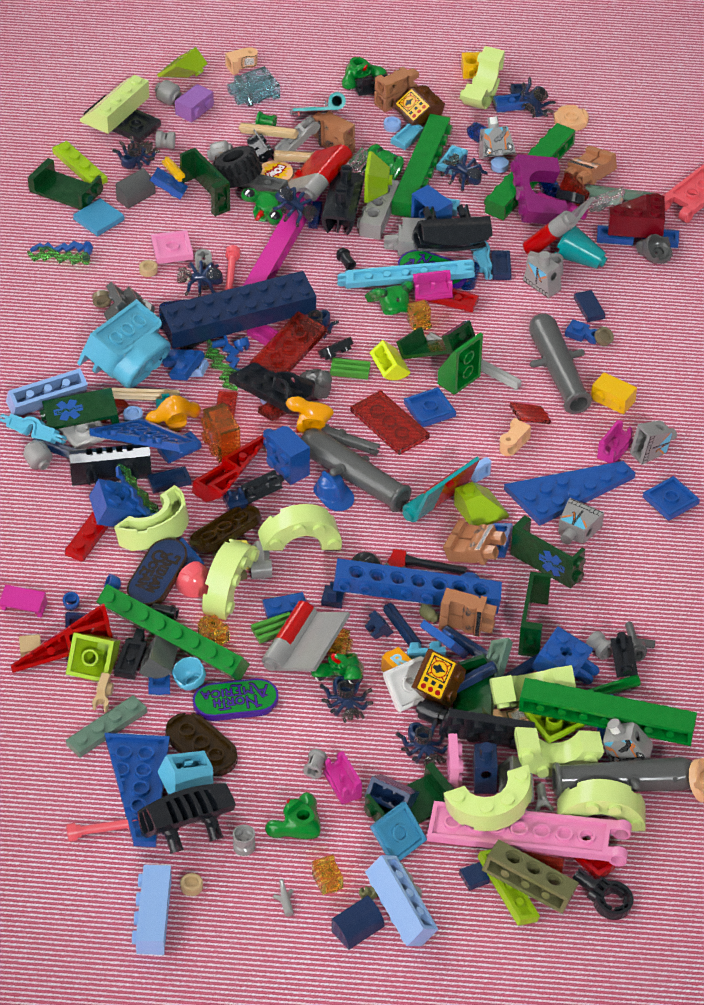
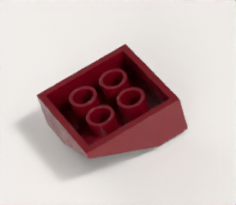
M658 193L646 194L609 208L608 235L647 238L649 235L658 234L663 237L665 196Z

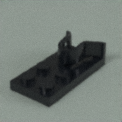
M253 362L229 375V382L288 414L293 412L286 406V401L290 397L298 396L306 401L313 400L315 381L297 376L295 373L287 371L275 373Z

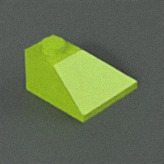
M194 47L177 57L161 70L157 76L188 78L194 74L198 76L204 71L203 67L208 63L197 47Z
M371 151L368 152L365 170L364 203H369L388 193L389 185L392 186L393 175H390V167Z
M475 482L455 488L454 506L469 525H488L509 517L507 511L488 488Z
M74 632L66 675L98 682L101 673L111 675L117 661L121 640Z
M524 712V715L530 722H535V728H537V731L548 744L585 726V724Z

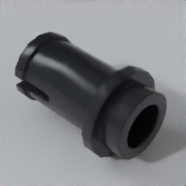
M345 248L337 250V260L343 263L346 270L354 269L356 262L350 256V251Z
M155 602L152 605V609L173 620L178 618L179 608H176L175 605L167 606Z

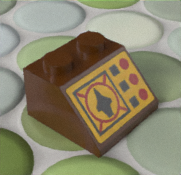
M420 85L409 89L394 103L393 107L413 126L426 124L430 114L442 116L445 103L428 86Z
M428 648L411 688L424 699L427 698L450 709L452 703L456 700L460 684L465 679L466 669L458 662Z

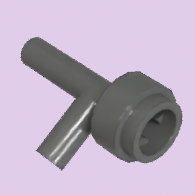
M631 621L626 622L627 635L632 636L636 662L642 661L647 654V648L655 647V640L637 638L633 623Z

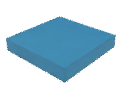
M100 198L73 214V220L98 237L124 221L125 216Z
M401 802L370 826L385 855L397 856L399 861L427 840L406 802Z

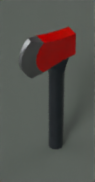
M393 549L390 558L385 564L402 568L408 565L461 575L467 572V567L415 558L408 555L407 551Z

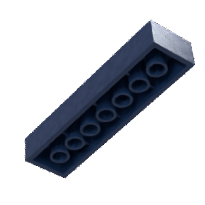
M304 271L161 306L160 319L171 347L174 349L316 312L317 296Z

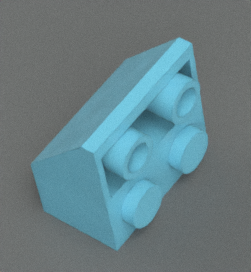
M205 751L166 755L158 770L168 795L190 787L214 784L213 767Z

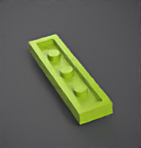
M68 141L52 147L53 154L84 182L91 183L97 176H101L102 185L108 182L107 176Z
M492 849L479 852L477 858L482 866H484ZM487 874L518 926L538 922L540 915L528 895Z

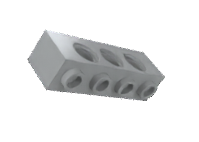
M393 180L392 186L389 185L388 193L367 203V206L363 207L362 217H359L357 221L359 236L381 240L391 216L392 199L400 181Z

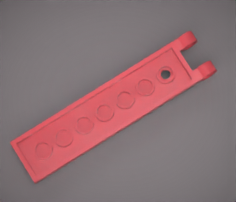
M704 164L666 194H663L665 196V211L671 207L673 202L682 206L683 208L679 212L678 218L685 223H689L694 214L704 207Z

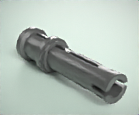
M327 423L322 428L323 431L346 446L373 454L374 456H377L379 452L377 448H380V444L347 434L344 429L332 428Z

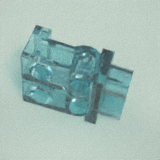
M265 66L244 73L241 76H234L235 82L227 84L228 93L234 95L238 105L246 103L248 107H251L253 103H260L262 100L270 97L274 100L280 98V84Z

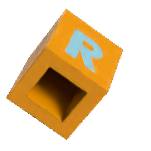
M396 647L391 651H387L382 656L381 670L385 672L412 659L399 647Z

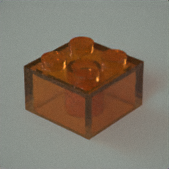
M225 403L203 409L201 423L204 432L201 433L204 443H208L211 455L215 456L220 463L223 457L241 447L240 427Z

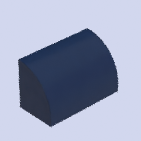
M383 774L371 777L365 795L370 794L375 802L391 810L401 802H406L411 809L420 792Z
M368 895L332 918V933L348 950L385 927L380 910Z

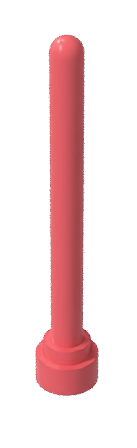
M230 245L226 248L225 256L228 260L225 290L233 288L235 264L240 258L241 250L235 245Z
M127 819L86 826L76 825L75 823L66 824L68 842L77 841L78 838L86 834L129 828Z

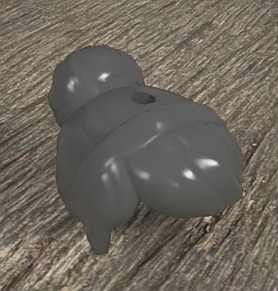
M652 234L636 243L637 252L654 264L667 263L673 256L669 237Z
M312 369L306 370L300 375V377L315 381L313 397L325 399L330 395L332 377L328 371Z

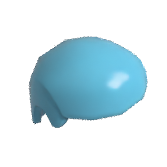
M187 657L175 664L172 669V675L178 687L185 691H191L204 683L206 671L198 658Z

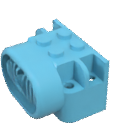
M136 299L90 333L77 364L80 366L90 359L94 363L92 371L95 374L103 370L125 388H134L145 380L152 370L157 369L162 364V360L167 357L170 351L171 344L158 333L162 325L161 319Z

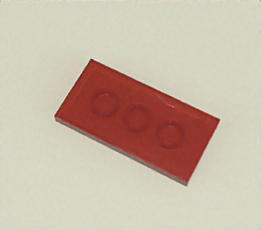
M298 311L250 361V364L253 362L258 363L275 373L281 371L291 372L326 335L328 330L325 326Z
M382 390L350 406V411L398 455L430 438V433Z

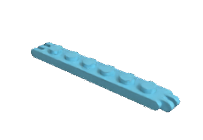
M474 260L347 270L345 273L338 274L337 284L340 287L345 286L347 289L402 284L405 281L413 282V274L450 270V280L473 278L475 276Z

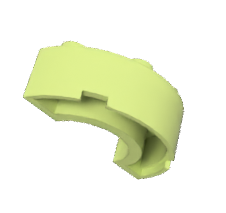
M485 46L483 51L479 53L477 75L474 76L472 84L467 83L465 89H462L460 93V100H462L464 105L480 109H487L490 106L500 83L498 75L499 70H503L504 50Z
M174 485L160 495L163 508L158 513L144 518L129 516L115 525L114 528L119 546L130 551L147 550L158 540L164 538L176 539L181 536L189 523V514L183 492Z
M298 504L280 510V514L275 517L271 515L267 518L258 531L263 550H283L291 540L303 536H311L318 539L321 550H341L342 539L334 516L329 514L327 509L313 504Z
M229 539L230 543L225 542L217 552L205 583L209 585L208 592L203 594L202 600L204 614L226 620L228 615L234 611L235 588L240 583L242 571L247 567L251 568L253 562L258 560L260 553L256 546L234 539Z
M572 665L525 675H509L489 679L494 706H497V709L519 707L525 678L576 688Z
M515 727L514 738L519 761L522 766L528 765L530 773L540 778L552 777L554 762H558L560 765L598 763V760L604 753L600 731L579 730L569 740L548 744L539 739L537 728Z
M525 765L507 771L508 781L506 787L500 793L491 797L475 796L465 786L444 792L447 811L459 824L474 827V830L494 831L512 825L525 814V809L531 803L532 783L529 766Z
M607 779L581 781L577 783V787L565 789L557 801V814L580 817L604 814L618 820L630 822L632 825L631 831H645L646 806L640 793L636 794L631 791L629 785Z

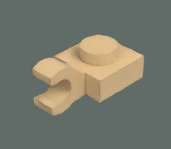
M101 673L96 688L97 694L92 700L93 710H96L99 704L104 705V712H107L109 709L108 696L113 694L114 683H111L110 674Z

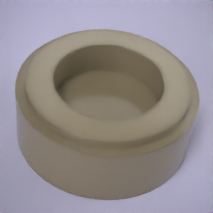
M105 290L95 292L92 296L93 304L99 308L109 306L112 302L108 296L109 292Z
M600 327L594 334L595 340L601 346H608L614 340L612 331L607 327Z

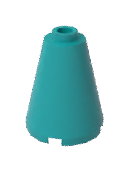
M576 225L562 236L557 245V248L560 249L558 254H561L564 260L598 269L599 266L603 267L608 259L605 257L606 252Z

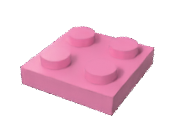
M187 230L151 235L157 264L193 260V251Z
M448 734V782L456 789L462 787V774H459L463 773V760H461L462 743H458L457 734Z

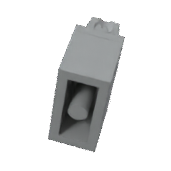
M403 218V225H399L398 234L384 236V248L398 250V255H403L411 250H417L412 240V233L417 222L425 220V218Z

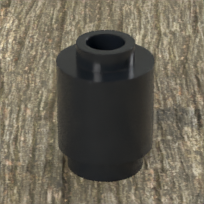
M427 698L420 701L416 708L419 719L431 724L433 721H437L436 726L441 725L449 711L445 705Z

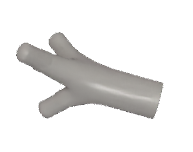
M543 783L536 786L538 799L533 812H539L543 805L550 811H553L554 808L547 799L545 785Z
M280 879L281 896L274 894L273 898L281 902L285 916L289 917L294 914L290 900L294 890L290 889L287 892L284 879Z

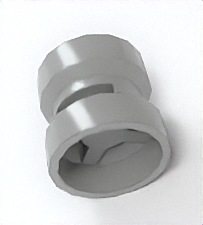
M157 130L156 148H175V132L169 131L164 133Z
M595 631L589 636L586 644L593 648L595 655L600 660H605L613 653L611 640H606L605 635L601 631Z
M245 824L239 825L233 830V849L240 856H248L255 851V830Z

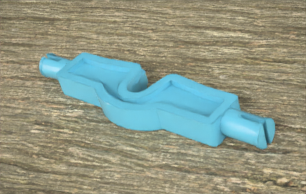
M485 241L486 247L471 250H477L473 252V260L479 272L484 273L486 280L488 278L491 280L493 275L491 273L492 263L489 257L490 246Z
M10 414V416L0 415L2 417L0 422L6 423V427L16 430L23 435L28 436L32 430L31 437L53 444L56 441L64 444L66 442L64 440H67V437L59 434L58 430L47 427L42 420L35 417L22 418Z

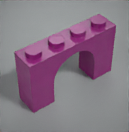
M517 154L514 161L511 162L510 169L514 176L513 185L516 187V200L519 203L518 213L521 215L522 223L546 225L562 212L568 211L567 203L565 200L546 199L537 195L532 190L530 182L555 183L560 174L558 158Z

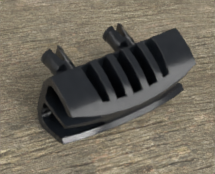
M343 165L341 171L329 185L322 214V224L327 233L333 229L336 223L337 233H339L341 225L345 226L348 236L354 225L364 176L352 173L351 166Z
M461 204L457 207L460 218L437 219L434 206L430 210L427 206L423 209L426 220L417 222L412 233V240L418 251L425 252L463 251L486 247L485 241L493 236L490 216L471 217L468 204L464 208Z
M130 444L69 450L72 486L96 484L98 479L114 482L121 481V479L116 477L117 466H120L121 474L125 477V480L130 482L131 480L147 479V475L152 474L149 446Z
M226 783L195 786L171 793L137 811L141 835L145 838L158 834L165 835L170 854L184 850L178 834L179 828L201 821L205 823L210 842L221 839L224 836L222 835L217 818L220 815L233 811L236 806L235 800Z

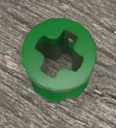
M259 111L255 124L276 126L277 115L270 116Z

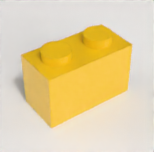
M605 372L592 385L591 397L593 401L623 415L636 401L637 387Z

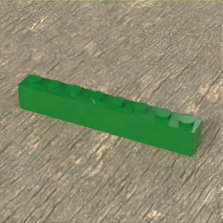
M435 114L429 115L392 199V215L411 218L412 193L429 185V179L433 178L434 167L436 168L439 157H442L443 146L447 145L448 135L451 136L453 125H450V117Z
M556 123L539 140L538 144L531 148L527 155L558 158L559 161L574 145L575 130ZM513 172L508 176L506 175L503 181L484 200L485 213L503 221L519 204L518 200H516V187L513 185ZM530 182L531 188L533 189L539 182Z
M106 584L96 601L99 605L104 603L107 611L140 629H145L146 632L155 637L158 635L184 653L198 658L201 662L234 680H241L250 666V663L243 657Z
M525 678L519 700V711L604 729H606L608 722L612 719H619L621 724L634 722L648 738L691 746L697 712L530 678Z

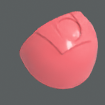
M193 561L186 565L177 577V590L183 595L193 598L202 597L204 593L207 594L209 585L205 584L209 573L207 567L199 561Z

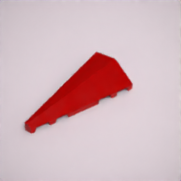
M261 435L223 457L221 465L193 480L192 493L206 503L222 498L263 447V441L266 438Z
M105 604L99 605L11 664L12 673L68 657L74 632L113 638Z

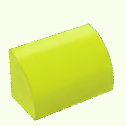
M382 340L369 352L384 378L400 380L411 373L404 360H402L397 348Z

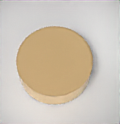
M153 260L142 261L139 264V272L144 277L155 276L158 272V265Z
M188 873L181 878L180 889L187 896H196L203 890V880L198 874Z

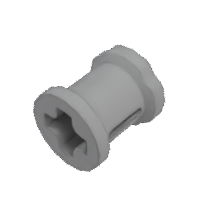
M312 749L308 754L309 760L305 764L303 772L308 777L318 779L322 775V767L328 756L321 750Z

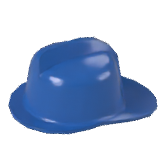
M322 471L321 476L314 485L315 495L330 510L344 511L349 509L354 503V494L344 483L341 475L331 476L330 472Z

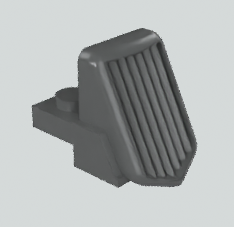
M113 282L106 286L109 291L108 296L114 302L104 312L107 321L136 299L154 313L155 306L143 299L131 287L128 286L123 291Z

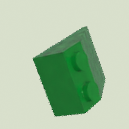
M481 332L453 351L438 369L437 384L453 395L481 376L483 334Z

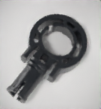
M581 868L576 871L572 879L579 882V885L589 891L587 898L594 902V907L601 916L610 920H619L629 914L634 897L631 890L625 884L619 881H608L604 877L595 879ZM610 894L618 895L620 898H623L622 906L615 907L614 911H612V906L608 905L604 899L605 896Z

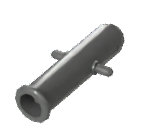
M546 313L535 315L530 321L529 332L541 355V359L531 361L530 366L532 368L547 367L564 400L563 406L566 412L579 414L586 411L591 406L593 399L591 394L586 392L573 362V358L584 356L585 351L583 349L568 350L556 320Z
M308 429L301 436V439L310 447V459L330 470L331 476L341 475L346 481L390 506L392 512H399L408 503L411 497V487L409 485H402L370 463L368 456L361 457L321 429Z
M684 757L571 765H560L558 762H554L552 766L553 791L556 796H560L565 789L577 787L578 782L592 779L618 781L629 785L633 792L685 791L691 789L689 768L692 760Z

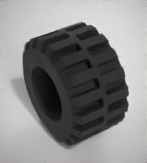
M252 146L232 148L217 157L213 163V166L230 182V188L239 187L253 181L261 174L263 169Z

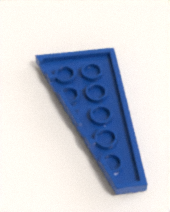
M143 418L89 428L90 436L176 451L179 454L190 453V450L198 449L196 440Z
M624 461L507 483L504 484V491L541 526L561 516L569 498L584 504L634 479L635 472Z
M104 733L125 816L128 820L133 846L156 847L158 835L149 838L141 835L137 811L163 797L164 785L158 770L165 756L168 755L170 736Z

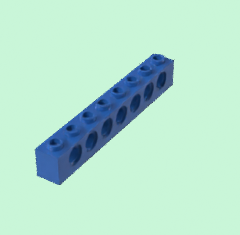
M337 558L333 584L334 591L441 606L446 588L473 594L479 598L481 596L487 597V604L497 606L496 614H498L502 591V582L340 558Z

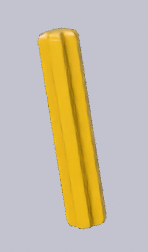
M166 156L165 160H162V164L178 182L185 178V174L172 159Z

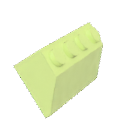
M136 75L131 76L121 82L81 117L80 122L109 134L149 98V81Z

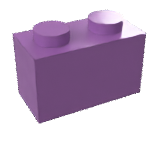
M196 84L175 100V115L192 123L214 106L213 91Z

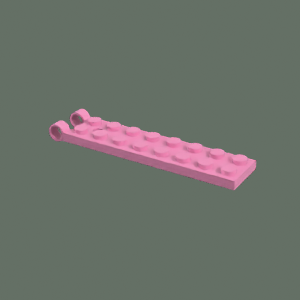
M434 801L427 841L493 848L499 839L521 852L609 861L610 864L620 867L627 863L628 851L620 846L608 847L610 834L617 839L626 840L630 838L632 825L626 820H608L525 811V814L518 821L508 827L494 831L474 830V827L463 826L454 820L447 811L445 802ZM588 837L590 840L586 841L583 838Z

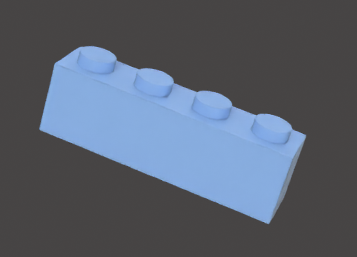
M80 368L9 390L6 403L11 414L21 416L43 409L42 401L86 393L88 384Z
M381 855L365 872L370 880L369 882L378 894L381 904L387 910L391 922L396 926L406 946H423L438 930V927L398 857Z
M144 865L143 874L138 875V887H141V892L136 894V906H139V911L134 912V925H137V930L132 931V944L136 945L137 954H165L172 882L170 865Z

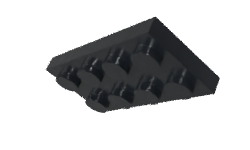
M104 95L100 100H98L94 105H92L88 110H86L84 112V115L89 110H91L97 103H99L106 95ZM136 109L112 131L140 144L161 126V120Z
M450 708L439 727V735L448 738V734H457L459 739H465L472 743L489 742L497 746L503 745L509 746L511 749H517L514 738L515 727L535 728V722Z

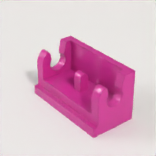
M450 270L413 274L414 284L412 289L415 301L453 298Z
M617 420L600 440L597 458L607 463L618 462L633 443L632 427H629L627 432H625L622 428L623 421Z
M6 584L0 598L1 610L6 611L7 607L35 612L37 617L42 618L48 604L45 592Z
M344 751L337 753V760L334 763L331 762L330 758H327L323 774L341 805L362 798V782Z

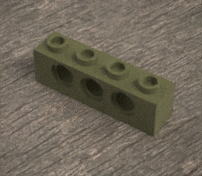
M499 839L490 851L482 868V871L561 914L565 911L579 882Z

